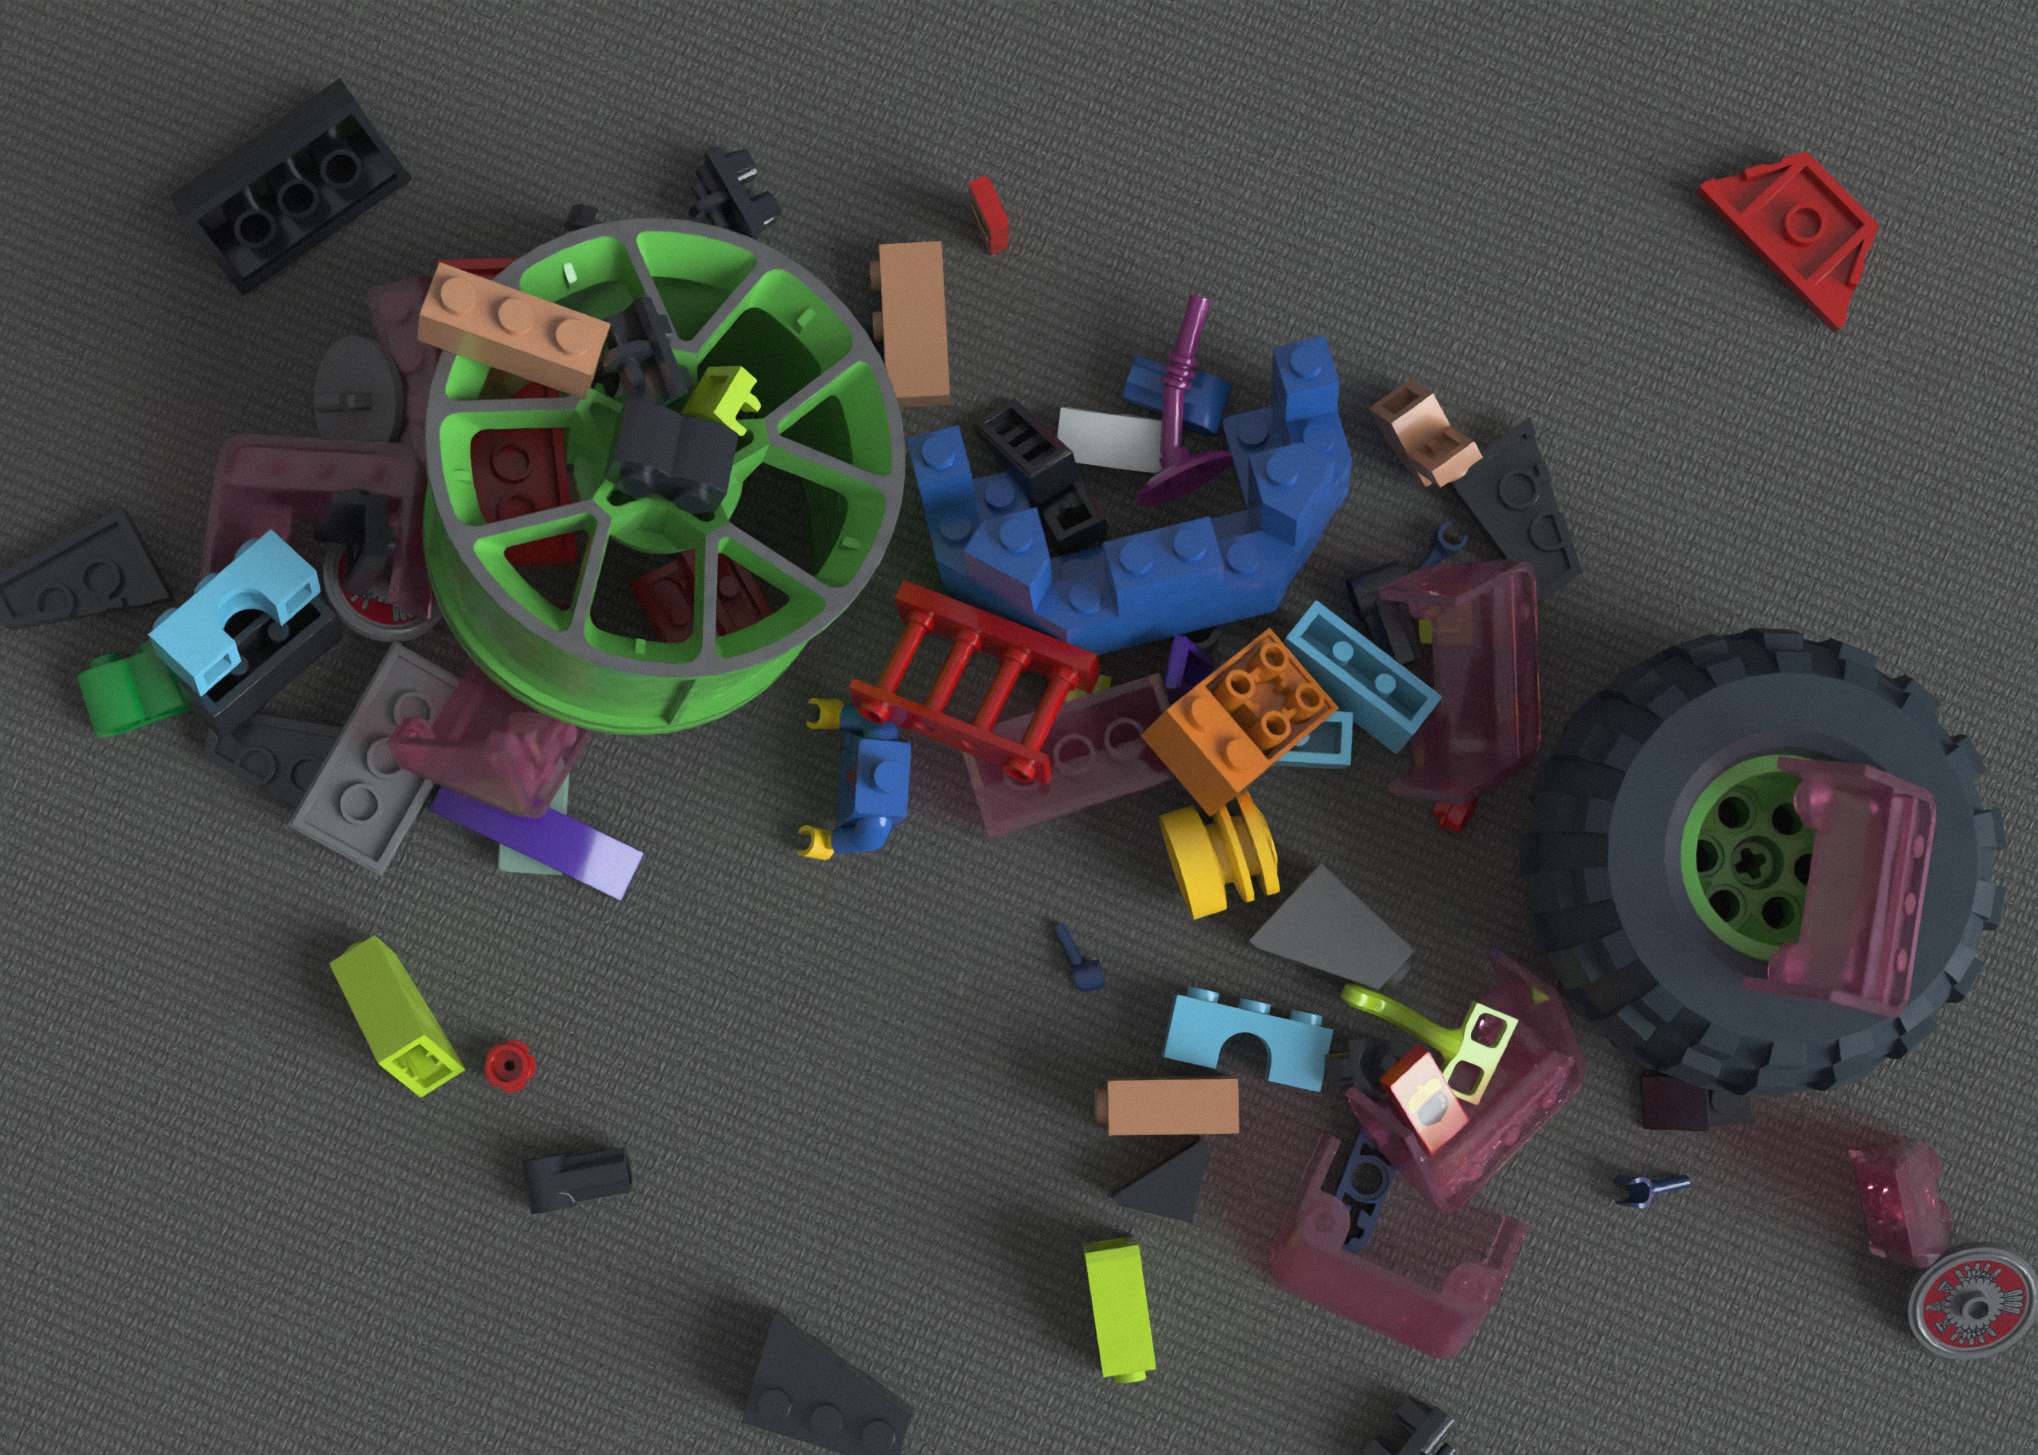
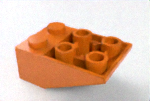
M1268 628L1170 706L1140 736L1211 817L1337 711L1339 707L1276 634Z

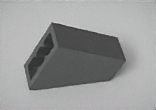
M1322 863L1316 865L1245 941L1255 950L1361 984L1371 989H1380L1384 983L1392 989L1412 968L1407 959L1415 951Z

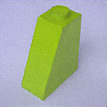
M375 935L367 940L354 943L347 948L342 956L329 963L377 1063L420 1098L466 1070L397 955Z
M1134 1235L1082 1243L1103 1377L1114 1376L1116 1384L1146 1379L1145 1371L1156 1369L1139 1244Z

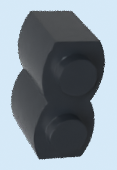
M627 399L616 419L604 478L617 485L626 494L637 497H644L650 494L661 495L674 502L677 508L688 513L698 514L706 511H716L727 495L739 434L722 424L710 420L683 417L679 413L655 403Z

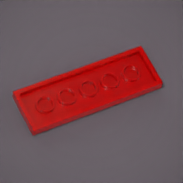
M519 258L437 260L435 272L439 262L492 280ZM533 381L513 393L507 399L559 397L556 389ZM562 428L486 429L477 432L472 437L470 458L473 483L483 518L488 524L571 504ZM575 532L507 547L504 551V556L513 568L574 564L578 559Z

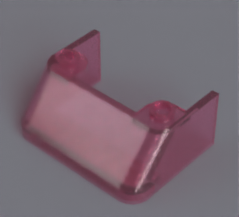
M239 433L231 436L222 444L217 455L198 584L209 574L214 572L219 574L231 564L239 548L252 538L260 539L272 529L282 540L289 544L294 534L296 516L320 518L332 493L349 488H360L371 492V495L387 497L389 526H394L396 529V548L388 602L420 619H430L433 591L425 564L422 538L423 508L428 480L421 458L406 446L398 443Z
M1508 559L1421 567L1380 588V599L1405 602L1415 619L1431 621L1434 690L1442 696L1435 706V715L1424 721L1412 737L1411 751L1415 757L1416 767L1388 783L1389 793L1465 805L1530 764L1538 752L1541 724L1537 594L1534 568L1527 561Z
M1778 757V769L1803 778L1802 783L1798 785L1795 792L1794 807L1797 815L1801 816L1805 827L1816 831L1799 943L1785 942L1778 952L1771 956L1767 971L1768 980L1744 977L1742 988L1791 1001L1875 1016L1897 1018L1905 1010L1910 994L1936 822L1934 797L1925 788L1867 764Z
M1496 948L1488 954V957L1500 985L1494 991L1487 993L1479 1003L1513 1016L1519 1021L1479 1104L1475 1105L1457 1098L1470 1120L1431 1156L1420 1148L1414 1133L1408 1128L1390 1097L1380 1099L1374 1103L1353 1086L1345 1093L1367 1138L1419 1194L1443 1214H1450L1460 1209L1578 1091L1586 1075V1064L1558 991ZM1489 1013L1481 1014L1476 1022L1481 1037L1476 1042L1486 1046L1492 1045L1500 1033L1503 1020ZM1464 1060L1459 1061L1448 1080L1450 1088L1462 1093L1470 1092L1480 1074V1067Z
M1322 1131L1269 1251L1267 1268L1271 1278L1279 1287L1428 1356L1445 1359L1456 1355L1496 1304L1529 1225L1505 1214L1485 1263L1465 1261L1455 1265L1448 1272L1440 1291L1437 1292L1342 1248L1350 1229L1348 1209L1341 1200L1320 1190L1341 1140Z

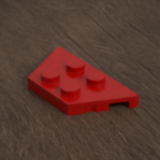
M1807 151L1785 157L1780 162L1770 165L1761 164L1747 168L1742 173L1716 181L1715 179H1710L1698 187L1695 192L1833 333L1845 324L1848 316L1846 311L1854 288L1859 284L1865 267L1864 259L1867 251L1872 247L1879 224Z

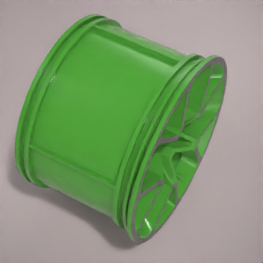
M665 218L625 219L596 224L566 233L520 257L491 281L599 320L623 311L640 296L651 297L657 313L667 315L673 331L670 347L676 362L688 369L694 384L692 391L664 407L680 414L698 385V376L702 378L708 367L742 366L757 380L750 393L758 399L761 405L759 411L754 412L759 419L737 420L747 431L744 436H738L727 495L717 510L698 514L688 513L680 510L675 506L674 502L661 495L650 494L644 497H637L626 494L617 485L604 478L616 419L628 399L626 394L613 399L590 388L586 400L556 390L561 396L559 398L507 399L513 393L533 381L443 350L431 383L425 418V456L428 485L423 508L422 538L425 564L431 588L445 621L468 656L492 681L511 696L534 710L567 724L611 734L650 735L671 733L697 727L735 711L764 692L787 670L807 642L825 630L839 617L868 583L882 560L892 537L902 503L905 480V440L900 409L884 363L868 334L851 311L824 283L803 266L779 251L748 236L718 226L689 220ZM605 343L602 356L609 351L607 343ZM569 427L575 449L573 478L579 502L488 524L483 518L473 483L470 458L472 437L477 432L486 429ZM762 462L797 475L801 480L810 509L813 529L811 575L729 522L739 501L743 481ZM578 530L587 531L589 538L571 607L566 611H562L534 590L504 556V551L507 547ZM609 537L626 547L646 553L669 554L695 549L693 632L687 640L679 643L653 642L611 634L595 627L590 618V609ZM718 554L726 555L786 593L789 597V602L777 612L756 624L728 635L716 636Z

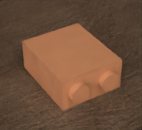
M1231 1075L1104 1077L1105 1089H1095V1121L1097 1123H1105V1130L1109 1136L1239 1134L1238 1078Z

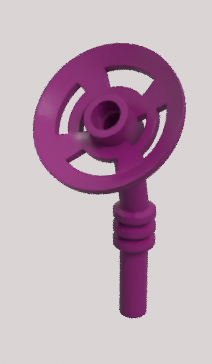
M1190 294L1175 350L1167 355V359L1171 361V364H1165L1164 370L1168 374L1161 376L1160 380L1165 384L1160 437V453L1162 457L1158 460L1162 470L1156 473L1136 496L1139 506H1152L1181 496L1210 481L1226 470L1233 462V457L1229 451H1208L1190 455L1187 447H1181L1185 390H1190L1192 386L1188 379L1194 378L1195 375L1191 367H1197L1198 361L1194 356L1210 299Z

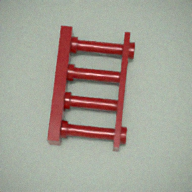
M903 580L895 600L900 619L906 626L875 686L854 678L852 679L849 690L857 712L873 723L884 725L889 720L893 724L999 765L1007 775L1018 781L1028 783L1034 779L1048 784L1052 776L1049 757L1047 754L1039 751L1068 692L1075 691L1077 688L1087 693H1092L1100 677L1097 654ZM933 632L949 638L953 646L923 705L895 695V692L924 635H931ZM982 651L997 657L1001 664L972 723L968 724L943 714V711L971 655ZM1027 670H1031L1046 676L1049 684L1020 743L991 733L1020 672L1024 673Z

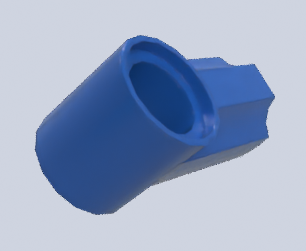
M1136 356L1121 400L1162 414L1165 384L1160 380L1161 376L1168 374L1164 370L1165 365ZM1193 371L1195 372L1194 378L1188 379V382L1192 384L1191 389L1185 390L1182 428L1200 435L1213 437L1217 433L1233 387L1230 383L1217 376L1201 371Z

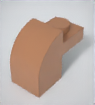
M1411 379L1368 408L1389 446L1411 475L1425 488L1431 483L1441 488L1446 483L1460 479L1466 474L1470 466L1483 458L1472 439L1450 426L1434 394Z

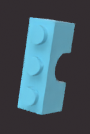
M272 529L260 539L252 538L239 548L231 564L219 574L214 572L206 576L197 585L194 595L178 609L176 607L168 609L156 620L153 625V631L148 634L155 654L201 697L241 662L236 642L223 631L227 620L238 611L258 609L269 614L282 626L321 592L317 572Z
M1189 986L1187 996L1174 994L1161 1054L1162 1057L1216 1069L1219 1052L1224 1042L1237 1033L1248 1032L1257 1036L1266 1048L1267 1065L1264 1074L1265 1080L1316 1092L1321 1091L1326 1067L1325 1054L1329 1053L1333 1029L1321 1027L1323 1016L1291 1010L1290 1019L1269 1015L1270 1004L1240 998L1238 1008L1217 1004L1219 993Z

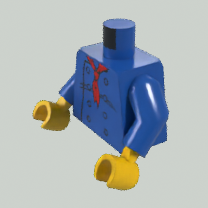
M811 698L808 703L819 706L820 719L818 721H806V725L809 728L835 730L842 727L843 729L837 822L833 832L809 825L802 826L798 833L811 836V844L807 850H799L797 853L804 857L827 860L834 852L844 854L877 850L886 843L889 832L906 817L911 742L898 736L896 724L889 720L884 725L873 723L862 717L854 705L847 704L844 706L838 699Z

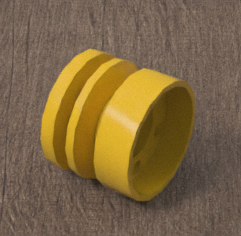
M1246 788L1232 799L1236 816L1230 817L1225 805L1212 816L1214 823L1204 825L1193 805L1159 815L1160 827L1169 859L1192 920L1226 910L1227 899L1224 885L1232 882L1245 903L1255 900L1250 878L1254 875L1265 896L1280 892L1277 876L1278 858L1274 842L1263 814L1253 803Z

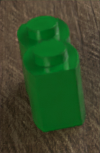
M151 640L139 645L140 653L122 660L119 654L101 656L88 662L89 670L77 674L95 735L107 738L192 711L185 703L178 684L180 677L155 654Z

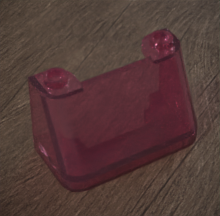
M551 603L562 611H566L571 607V604ZM590 609L591 621L599 629L593 611ZM469 657L472 666L432 728H430L426 720L420 717L404 718L387 741L391 754L401 769L503 812L522 818L537 819L542 817L589 740L593 730L558 721L534 710L511 696L492 681Z

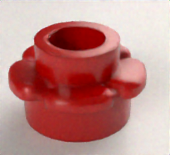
M1460 784L1455 791L1446 788L1439 797L1433 811V816L1440 819L1438 823L1440 831L1449 829L1460 834L1469 822L1476 807L1478 797L1465 791L1466 785Z
M509 1040L506 1044L501 1042L494 1044L485 1056L486 1066L484 1074L487 1081L494 1087H502L505 1092H516L523 1089L527 1079H532L536 1071V1060L533 1056L529 1055L528 1046L518 1040ZM509 1060L515 1064L512 1071H508L505 1068V1064Z

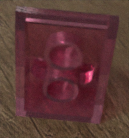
M1912 1137L1849 1149L1871 1254L1918 1269L1930 1267L1949 1247L1946 1232L1951 1231L1952 1228L1949 1209L1945 1201L1939 1200L1935 1179L1940 1178V1164L1932 1147L1928 1148L1927 1140Z

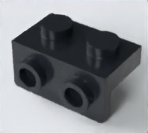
M349 488L332 493L314 529L315 541L345 543V593L367 594L376 577L383 576L385 561L387 558L392 559L394 557L396 548V529L394 526H388L387 497L374 496L368 490L360 488Z

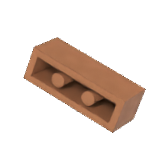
M941 241L879 244L880 260L870 261L872 292H881L882 311L873 312L874 343H884L885 362L883 363L892 382L899 408L951 405Z
M439 262L419 314L417 340L586 400L605 347L611 323Z

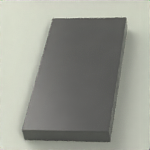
M393 641L286 825L382 876L486 693Z

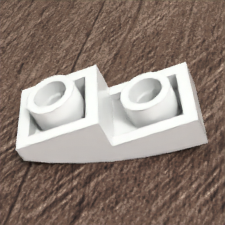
M1071 407L1061 408L1057 438L1073 451L1076 463L1158 473L1162 470L1158 461L1162 457L1160 453L1162 420L1126 414L1116 415Z

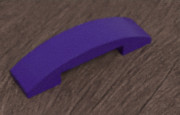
M452 763L429 810L620 901L644 854L567 815Z

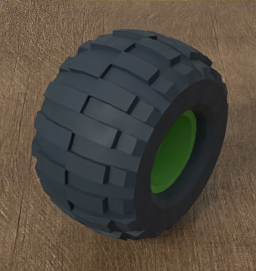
M1750 628L1741 633L1720 636L1710 633L1673 645L1621 672L1619 677L1586 700L1563 726V736L1551 756L1542 760L1528 796L1530 803L1533 804L1528 833L1520 836L1519 876H1527L1532 913L1526 914V918L1538 953H1546L1560 979L1557 989L1582 1020L1591 1021L1610 1038L1613 1048L1647 1069L1660 1071L1682 1080L1687 1085L1744 1096L1785 1097L1789 1093L1809 1090L1828 1091L1864 1079L1874 1070V1065L1887 1058L1901 1059L1940 1027L1932 1018L1945 1003H1959L1968 994L1985 965V962L1975 958L1977 942L1982 931L1995 930L2000 926L2007 887L1996 886L1997 883L1991 882V850L2007 848L2001 808L1984 810L1973 780L1979 777L1978 774L1988 770L1969 736L1959 734L1950 737L1936 720L1938 716L1935 712L1943 704L1915 679L1907 675L1892 679L1874 668L1879 657L1833 638L1823 642L1803 639L1804 634L1792 629ZM1725 799L1733 802L1739 810V821L1734 828H1728L1723 825L1718 817L1719 805ZM1778 806L1787 809L1793 819L1792 828L1786 835L1779 833L1772 823V814ZM1697 843L1701 844L1708 853L1707 865L1700 872L1697 871L1696 864ZM1750 856L1753 865L1746 869V873H1738L1735 864L1739 863L1742 857ZM1800 856L1807 857L1814 866V877L1807 885L1802 884L1794 873L1795 862ZM1715 892L1722 893L1730 904L1729 914L1724 920L1719 917L1708 902ZM1769 899L1777 901L1783 910V919L1776 928L1768 926L1762 915L1763 906Z

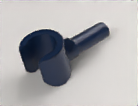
M1452 521L1444 522L1431 538L1432 549L1407 580V583L1413 588L1417 589L1444 557L1455 556L1467 543V533L1456 545L1446 543L1443 538V532Z
M1061 923L1054 927L1053 931L1071 965L1076 987L1083 992L1102 989L1105 984L1099 959L1083 963L1081 954L1065 924Z
M1618 1175L1614 1178L1613 1184L1629 1185L1630 1193L1627 1199L1616 1201V1204L1625 1207L1645 1208L1649 1206L1655 1195L1689 1188L1690 1179L1687 1175L1661 1180H1649L1642 1176Z

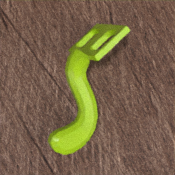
M1346 982L1340 994V997L1346 1004L1379 1016L1437 1049L1444 1058L1440 1071L1447 1083L1455 1065L1459 1061L1464 1060L1479 1066L1480 1074L1470 1092L1462 1093L1452 1089L1457 1098L1475 1105L1479 1104L1519 1021L1513 1016L1473 1000L1461 1027L1447 1028L1432 1022L1415 1010L1385 994L1358 983ZM1483 1013L1492 1014L1503 1020L1500 1033L1496 1041L1490 1046L1471 1039V1032L1479 1016Z

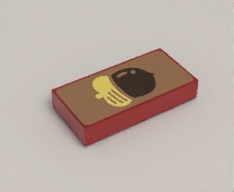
M982 176L968 183L970 211L992 256L1007 249V245H1009L1008 218L989 177Z
M1418 1044L1379 1079L1420 1148L1431 1156L1470 1121L1429 1051Z

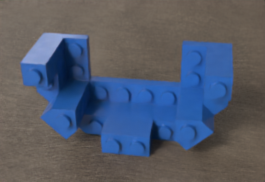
M1325 335L1274 347L1272 353L1271 406L1221 419V430L1227 451L1233 457L1232 467L1245 508L1244 511L1210 519V516L1103 542V546L1050 558L1037 507L1030 509L1025 490L1012 475L1006 471L972 480L959 425L906 438L944 594L960 602L965 601L978 609L1097 655L1276 611L1286 594L1287 587L1297 571L1304 566L1322 537L1325 526L1335 510L1338 511L1349 493L1352 457L1337 412L1339 379Z

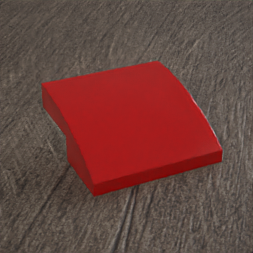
M695 549L682 552L678 559L634 580L630 586L663 643L683 642L693 632ZM720 553L718 554L715 635L724 636L756 624L773 614L750 571Z

